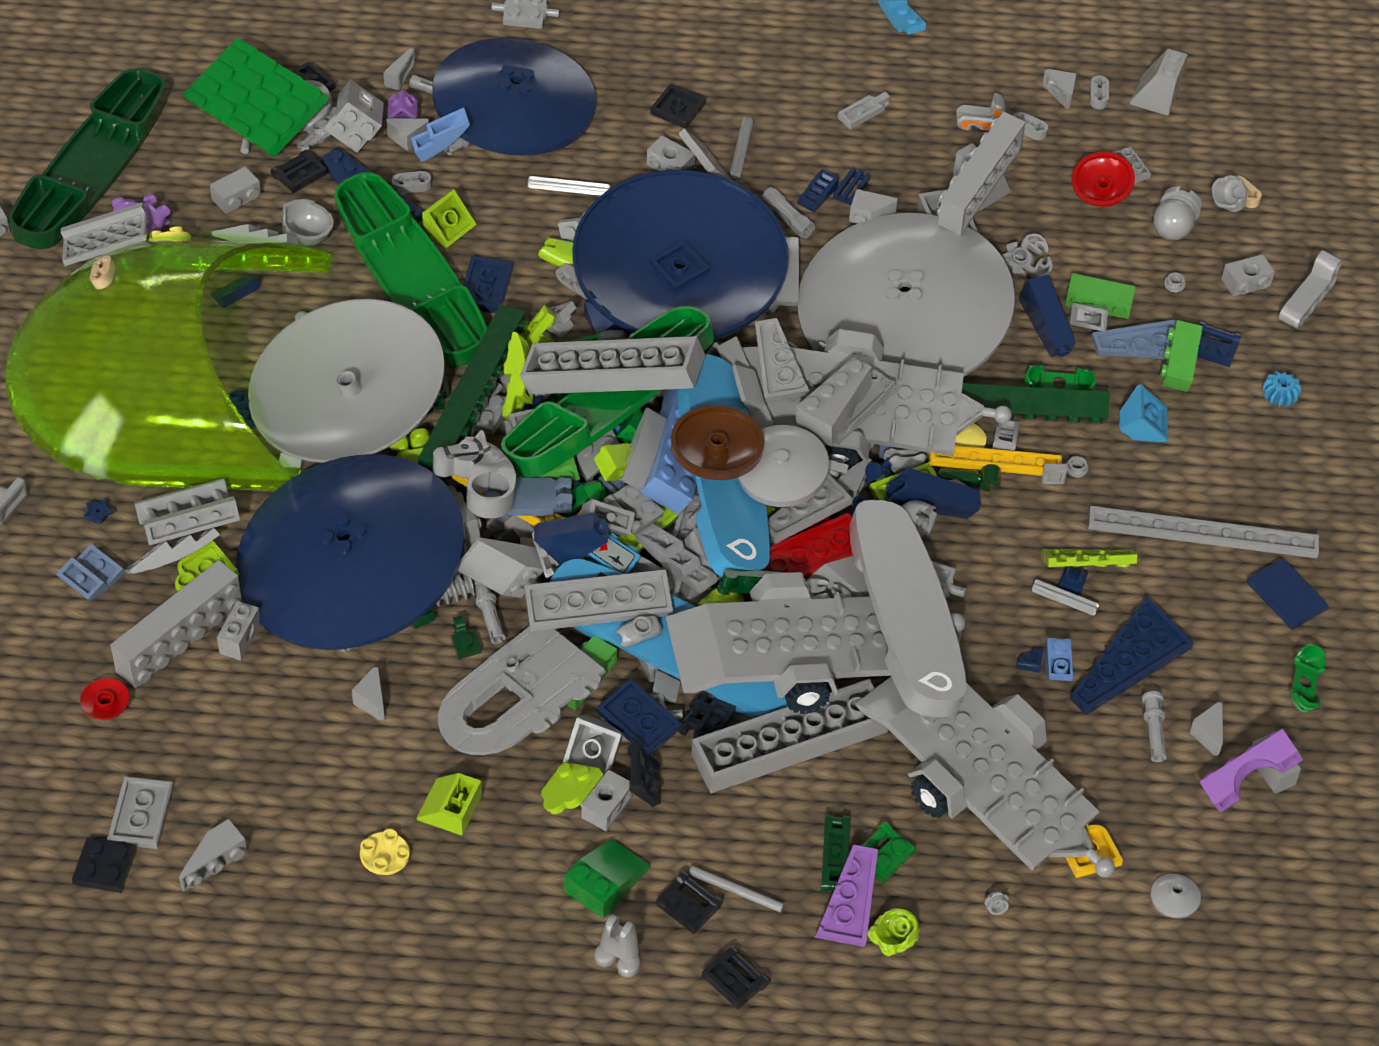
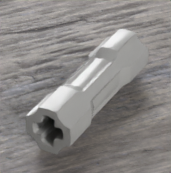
M770 187L765 190L761 196V201L783 219L799 237L804 239L810 237L815 230V224L796 210L775 188Z

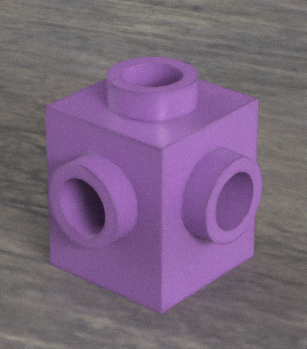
M402 89L389 98L387 117L417 118L418 100Z

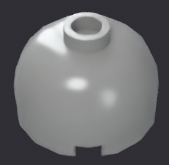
M910 500L904 503L901 507L909 514L920 537L922 538L924 534L928 536L937 517V513L933 511L936 507L922 500Z

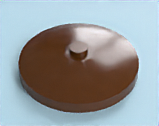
M708 405L695 408L681 416L672 429L671 450L674 458L685 470L701 478L730 480L741 477L753 470L763 455L764 436L760 426L749 415L732 407Z

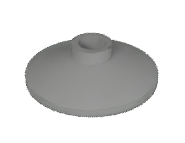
M1180 874L1163 875L1153 883L1150 895L1153 905L1159 912L1171 918H1185L1196 912L1201 902V894L1197 885L1188 877Z

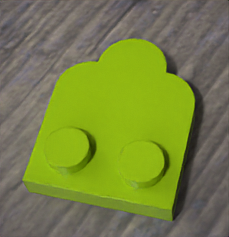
M212 540L179 561L177 566L179 575L176 578L175 587L177 591H180L218 560L236 575L239 573Z
M563 762L541 791V796L544 799L543 806L546 811L551 814H559L565 809H573L581 805L602 778L603 773L600 768Z

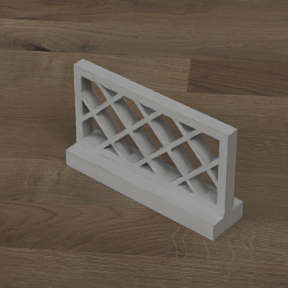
M141 202L62 227L61 234L64 238L62 262L64 266L146 241L147 225L150 224V218L143 203Z

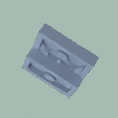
M90 544L76 560L71 557L56 575L88 601H91L114 585L126 572L107 555Z

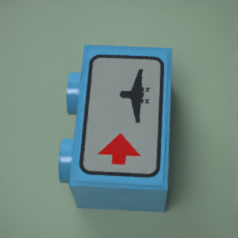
M608 532V543L587 554L585 558L590 562L608 567L620 573L630 574L638 565L641 556L636 548L629 544L625 546L619 542L620 539L615 534Z

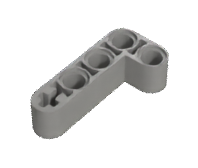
M1322 250L1315 260L1311 274L1284 305L1278 319L1299 329L1334 286L1342 259Z

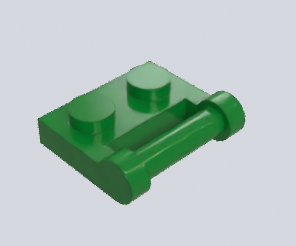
M882 821L877 826V831L861 845L873 848L883 838L888 840L878 851L875 878L882 884L912 857L916 851V847L896 833L890 824Z

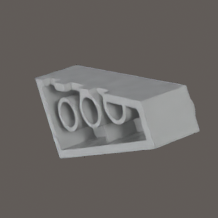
M856 357L849 360L796 406V426L811 432L819 440L833 446L836 436L842 432L844 424L854 414L855 407L861 403L872 386V366Z

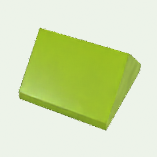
M454 189L422 212L423 231L428 237L444 248L449 247L477 225Z

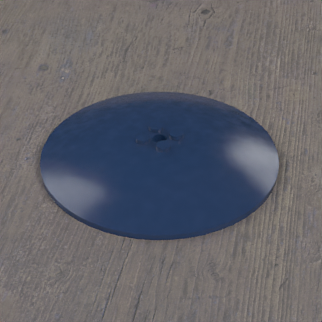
M665 170L646 173L625 180L607 190L593 202L582 216L575 232L572 248L575 276L584 295L602 315L633 333L667 311L680 306L695 307L708 314L714 339L734 333L758 319L773 304L783 287L788 269V245L779 221L768 206L756 195L735 182L713 174L690 170ZM676 264H679V265H684L685 267L682 268V269H679V268H676L675 265H676Z
M366 454L347 456L321 463L301 472L275 490L249 521L241 538L236 558L241 597L245 604L259 608L260 625L286 642L302 647L323 650L348 649L375 643L402 631L416 622L447 591L459 569L464 552L465 526L457 500L447 485L434 473L412 461L388 455ZM350 535L348 540L339 541L341 537Z

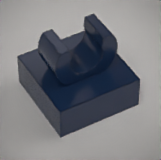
M1066 566L1059 588L1081 596L1088 573L1082 569L1080 571L1073 569L1072 566Z

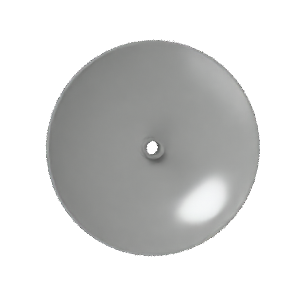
M354 299L320 307L285 327L260 355L249 383L248 399L251 417L261 435L272 446L297 459L324 463L347 456L375 454L388 448L410 433L433 406L440 392L444 377L445 361L441 343L435 331L420 315L393 302L376 299Z

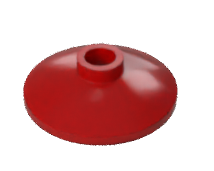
M103 678L93 681L85 687L80 697V704L82 710L89 717L97 720H108L119 716L125 711L130 697L127 687L122 682L111 678Z

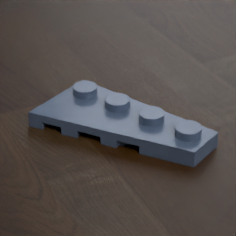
M1169 320L1111 329L1104 332H1093L1091 338L1097 355L1165 359L1163 358L1166 346L1170 344V340H1167L1170 327L1174 328L1176 321Z

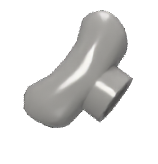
M889 448L885 450L883 459L885 461L889 460L892 464L891 470L898 474L907 468L922 465L926 460V455L920 454L921 451Z
M639 616L618 628L616 636L621 635L622 647H630L657 637L662 632V626L656 616Z

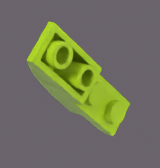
M517 332L512 333L511 340L508 343L507 360L504 362V374L510 378V382L507 384L506 401L502 407V416L507 420L509 414L523 411L524 403L532 404L534 394L528 393L520 377L530 348L527 341Z

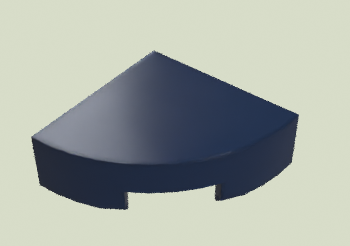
M1032 649L1031 652L1021 655L1017 661L1016 668L1039 673L1043 649Z

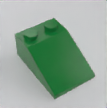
M610 839L582 857L565 874L564 892L604 919L650 869V865L613 839Z

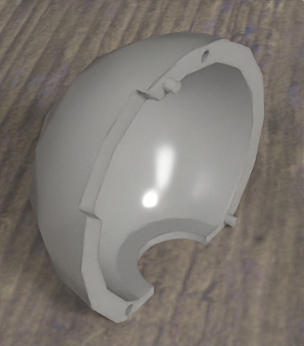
M298 199L283 205V234L287 233L297 236L298 246H315L324 241L332 231L334 220L331 212L329 213L324 207L314 203V201Z

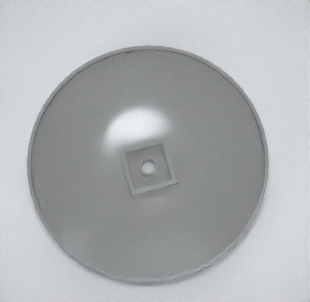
M897 213L875 217L853 225L836 235L811 260L804 272L799 287V304L797 307L800 326L807 343L813 351H816L819 342L825 344L826 339L839 329L874 334L883 347L882 361L900 364L901 360H904L905 365L938 369L939 365H941L944 371L964 373V376H966L992 356L1003 342L1010 328L1015 307V293L1010 271L997 249L982 235L968 226L961 235H958L938 225L939 216ZM902 287L910 288L908 292H902L899 289Z

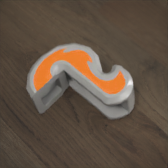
M994 93L991 107L961 105L956 110L958 127L963 130H971V126L974 125L980 130L990 131L993 120L999 118L1003 111L1006 112L1004 98L1000 94Z

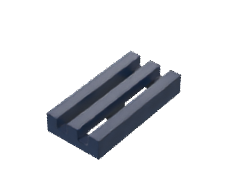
M852 167L834 192L833 198L852 205L856 190H863L870 181L871 175L868 173L863 175V171L859 170V172H856V169ZM859 180H862L856 188V190L851 195V197L848 199V195L850 194V192H852L857 182Z

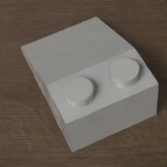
M478 537L461 559L458 571L501 595L522 598L525 594L524 585L533 584L542 574L543 568L536 547Z

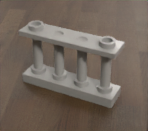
M224 478L134 503L139 524L144 525L149 545L240 520L234 496H228Z

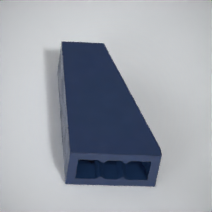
M1049 275L1028 279L1019 297V301L1050 357L1057 355L1064 357L1070 354L1076 342Z
M907 468L886 484L885 501L893 502L899 506L910 500H922L935 506L936 509H933V511L939 515L968 519L978 512L981 506V500H979L980 490L912 468Z

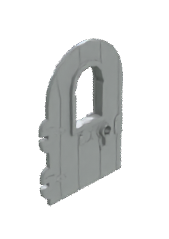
M529 626L458 682L447 693L438 712V726L441 735L449 746L466 754L488 755L501 752L522 741L532 732L542 733L550 728L547 722L550 721L552 724H555L561 717L560 709L572 699L582 700L591 694L587 690L588 688L593 691L599 688L602 681L600 676L606 671L555 629L530 631ZM504 687L520 697V701L500 716L495 723H491L484 728H474L468 725V718L471 714Z

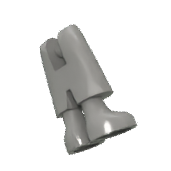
M612 914L605 922L600 944L595 950V961L598 965L607 967L611 966L618 959L617 970L619 974L627 978L632 977L638 973L641 966L634 923L627 921L624 927L619 925L620 916Z

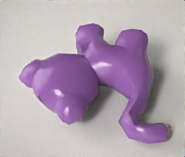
M151 194L145 195L143 199V205L150 218V224L147 225V238L149 237V232L162 231L170 223L166 218L170 214L169 208L165 205H161L157 209L154 208V203L157 202V199ZM123 197L112 200L113 211L138 204L134 200L124 199ZM145 241L135 244L143 250L148 248V243Z

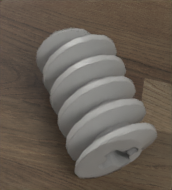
M456 573L449 588L436 605L440 607L442 599L449 605L451 597H453L456 603H459L460 595L463 596L465 601H468L469 593L474 597L471 578L462 574L461 578Z

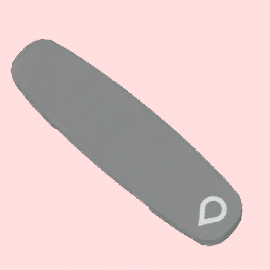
M882 500L863 501L857 505L849 524L850 542L854 564L857 569L864 573L869 595L889 648L885 656V663L905 705L912 711L928 717L952 716L957 713L967 691L957 635L936 571L922 539L906 510L893 502Z

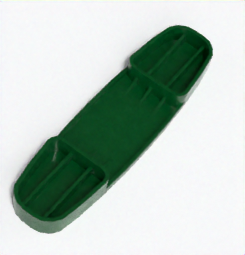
M140 68L123 71L91 102V115L65 143L42 175L33 176L28 181L9 214L10 228L16 242L39 250L56 246L63 239L61 228L80 222L105 195L135 156L167 103L165 81L160 75Z

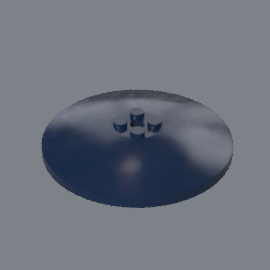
M493 38L465 45L444 59L433 79L432 99L439 117H444L464 107L470 125L460 138L480 148L501 154L538 155L564 148L579 139L586 132L595 114L596 93L594 86L581 66L564 53L530 40Z

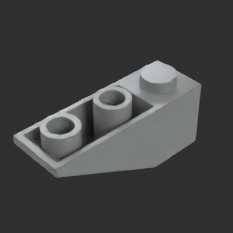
M229 819L206 833L179 875L183 892L198 886L202 880L210 875L219 873L223 867L233 861L240 860L247 853L245 838Z

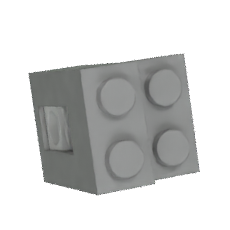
M350 79L339 92L336 111L326 122L323 129L358 153L367 140L370 141L381 128L384 103Z

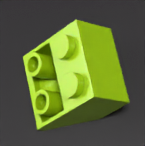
M460 773L437 778L417 816V820L463 836L482 798L481 780Z

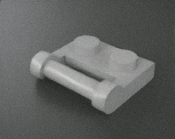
M629 484L615 494L608 495L603 503L622 508L618 504L621 503L628 511L635 513L634 517L638 521L633 520L631 529L633 535L662 518L664 511L651 498L640 493L638 489Z

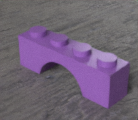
M1281 729L1269 734L1266 740L1258 745L1250 746L1239 757L1228 760L1217 771L1209 772L1199 782L1221 813L1241 800L1240 787L1244 778L1250 772L1268 767L1284 773L1303 761L1285 731Z

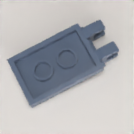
M516 477L514 505L506 515L553 516V512H572L571 478L559 477L556 480L552 478ZM488 490L483 492L484 497L502 496V494L496 490Z

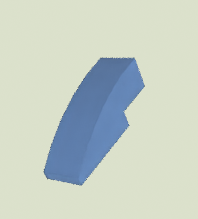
M464 107L426 124L427 131L411 138L415 153L420 161L423 162L446 149L469 127L470 123Z

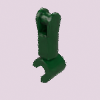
M996 465L984 466L980 470V474H978V470H957L946 467L941 468L938 472L940 478L946 480L957 479L968 487H977L978 483H980V488L987 492H990V484L1001 488V469Z

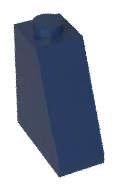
M594 513L540 522L535 525L534 541L555 561L562 565L571 559H581L608 543L609 527L603 519H600Z

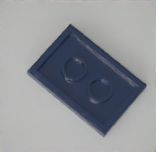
M471 256L463 286L469 290L480 311L496 313L500 304H504L514 262Z
M1283 558L1248 577L1246 582L1291 630L1323 613L1329 606Z
M632 678L596 709V712L623 733V736L629 742L640 744L642 751L650 756L682 728V723Z

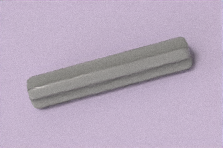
M1036 579L1033 583L1032 591L1034 593L1092 616L1098 611L1099 604L1095 601Z

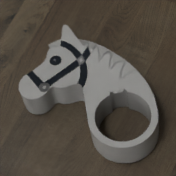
M480 430L475 437H465L457 445L435 449L433 452V472L435 475L440 477L457 475L461 478H469L467 482V507L473 514L483 518H499L511 511L515 501L516 490L514 467L500 449L486 441L483 430ZM488 490H496L499 491L502 494V496L484 497L479 495L478 493Z

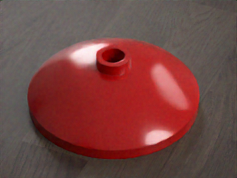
M1097 152L1084 157L1078 162L1072 173V186L1076 195L1085 203L1098 207L1112 206L1122 202L1130 195L1135 184V173L1131 164L1124 157L1112 152Z

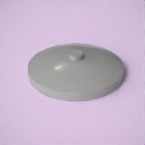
M775 425L761 429L764 436L763 455L753 470L738 477L742 489L754 500L775 507L795 506L814 497L824 486L829 473V459L823 443L811 432L796 426Z

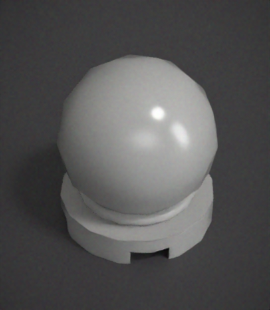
M1179 186L1171 187L1165 191L1160 205L1154 212L1153 225L1157 233L1166 240L1183 239L1192 231L1202 207L1201 199L1193 191L1190 190L1188 193L1184 190H1179Z

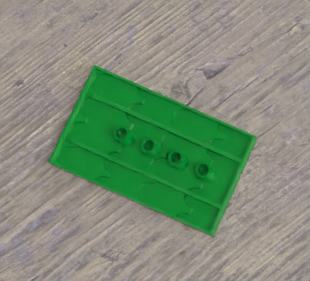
M236 38L231 43V46L229 45L217 60L203 72L204 74H201L190 88L182 94L188 102L273 158L329 100V97L319 88L303 80L297 74L279 65L275 60L259 52L256 48L239 38Z

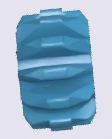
M1277 371L1273 375L1269 374L1263 385L1264 399L1270 400V405L1276 403L1278 407L1284 405L1288 408L1289 405L1295 404L1298 396H1300L1301 386L1299 379H1294L1293 374L1287 375L1285 371L1282 374Z

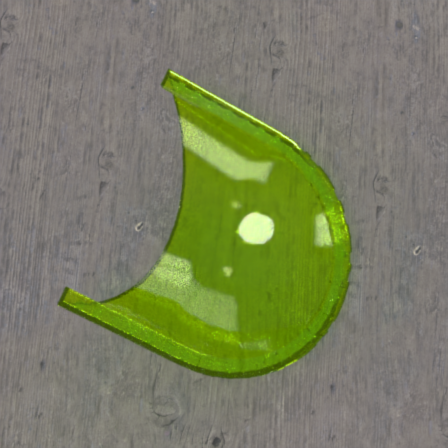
M171 239L129 245L88 261L48 290L29 311L15 333L7 355L5 382L9 403L16 421L22 430L29 435L31 441L41 451L44 450L51 455L53 460L78 473L91 474L93 478L101 481L102 478L115 480V483L122 485L190 488L224 478L227 489L277 490L288 480L303 472V470L300 468H284L246 424L230 400L217 376L203 336L201 321L202 296L205 285L215 269L330 273L332 254L308 247L283 243ZM110 256L116 266L113 281L103 289H96L90 280L92 266L99 258Z

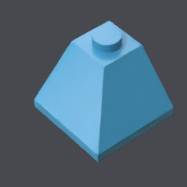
M1138 385L1119 412L1120 430L1133 440L1167 442V406L1144 386Z

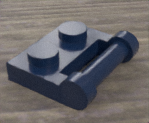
M1200 321L1199 325L1203 327L1197 357L1230 367L1242 334H1232L1207 326V323ZM1203 334H1207V335H1210V336H1213V337H1216V338H1219V339H1222V340L1231 342V344H1227V343H1224V342H1221V341H1218V340H1215V339H1212V338L1203 336Z

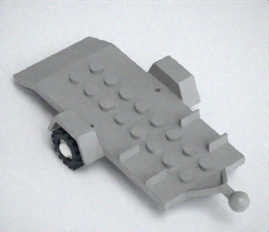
M839 329L826 339L824 352L790 347L810 394L853 357L872 366V369L877 370L889 380L895 381L896 392L840 444L835 442L833 446L821 441L827 451L828 459L847 464L848 469L859 462V455L863 461H868L870 443L953 456L956 436L982 418V416L995 418L1001 424L1009 422L1012 417V412L1007 406H999L996 409L986 408L984 405L961 393L964 373L944 371L941 365H939L938 369L905 365L904 360H901L900 364L882 361L883 347L874 334ZM744 347L743 351L751 369L757 374L764 397L758 347ZM808 396L766 402L775 425L796 426V406Z
M801 572L765 574L750 591L752 602L708 603L666 617L684 693H696L726 683L773 681L777 697L783 698L785 696L790 710H793L794 713H798L800 710V714H805V711L813 713V709L818 711L821 709L820 705L823 707L827 705L826 702L830 700L827 682H829L834 695H839L834 678L891 675L885 663V656L889 648L880 628L871 598H841L839 592H836L834 598L812 599L804 575ZM957 613L951 614L955 632L962 631L965 627L964 617Z
M890 677L856 703V707L864 715L889 729L921 761L907 775L910 778L921 775L911 783V789L913 790L911 793L912 796H916L915 802L920 803L919 807L921 809L924 808L926 814L929 815L931 813V817L939 818L948 811V815L953 819L968 807L1032 871L1049 857L1086 856L1095 865V871L1100 877L1107 878L1114 873L1115 865L1113 861L1109 858H1102L1092 849L1093 845L1085 829L1086 825L1093 821L1100 811L1082 795L1084 788L1078 791L1052 766L1053 759L1048 762L1036 751L1047 742L1045 720L1018 694L1003 698L991 707L966 683L967 691L957 713L948 717H928L912 711L905 705L892 677Z

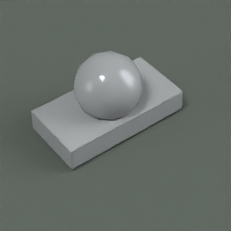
M19 477L8 489L0 486V526L28 495L25 481Z

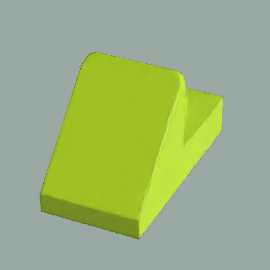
M546 305L540 309L528 324L525 333H521V336L527 341L529 348H531L532 343L554 342L552 336L545 331L553 325L555 319L552 310Z

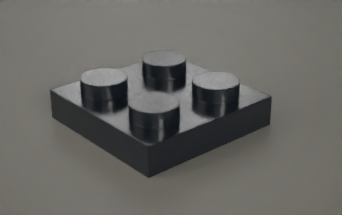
M669 84L650 108V114L686 129L706 104V98Z
M87 837L72 877L73 885L122 893L137 851L136 845Z

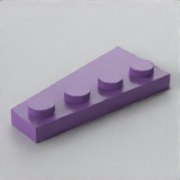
M858 845L852 846L814 938L861 947L866 945L878 849Z

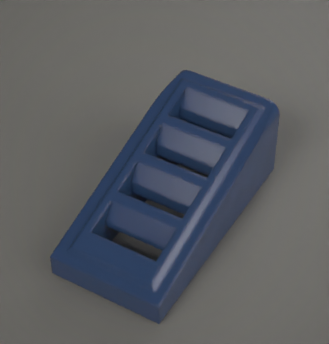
M822 169L799 197L797 204L815 212L838 188V177Z

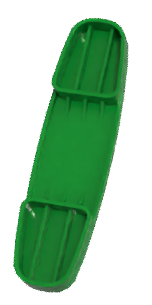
M372 172L359 173L345 179L335 190V202L343 225L367 268L390 302L414 311L432 327L441 343L446 365L451 367L468 365L487 330L481 312L469 290L461 285L442 254L411 216L409 206L385 180Z
M680 306L655 318L632 333L627 339L697 336L705 352L714 341V333L708 314L695 307ZM662 390L569 393L557 404L553 402L541 403L503 438L501 443L503 453L512 463L515 473L525 477L544 475L614 429Z

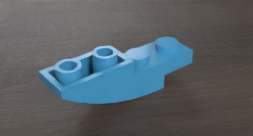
M877 0L883 12L898 32L905 31L909 35L926 30V22L908 5V0Z

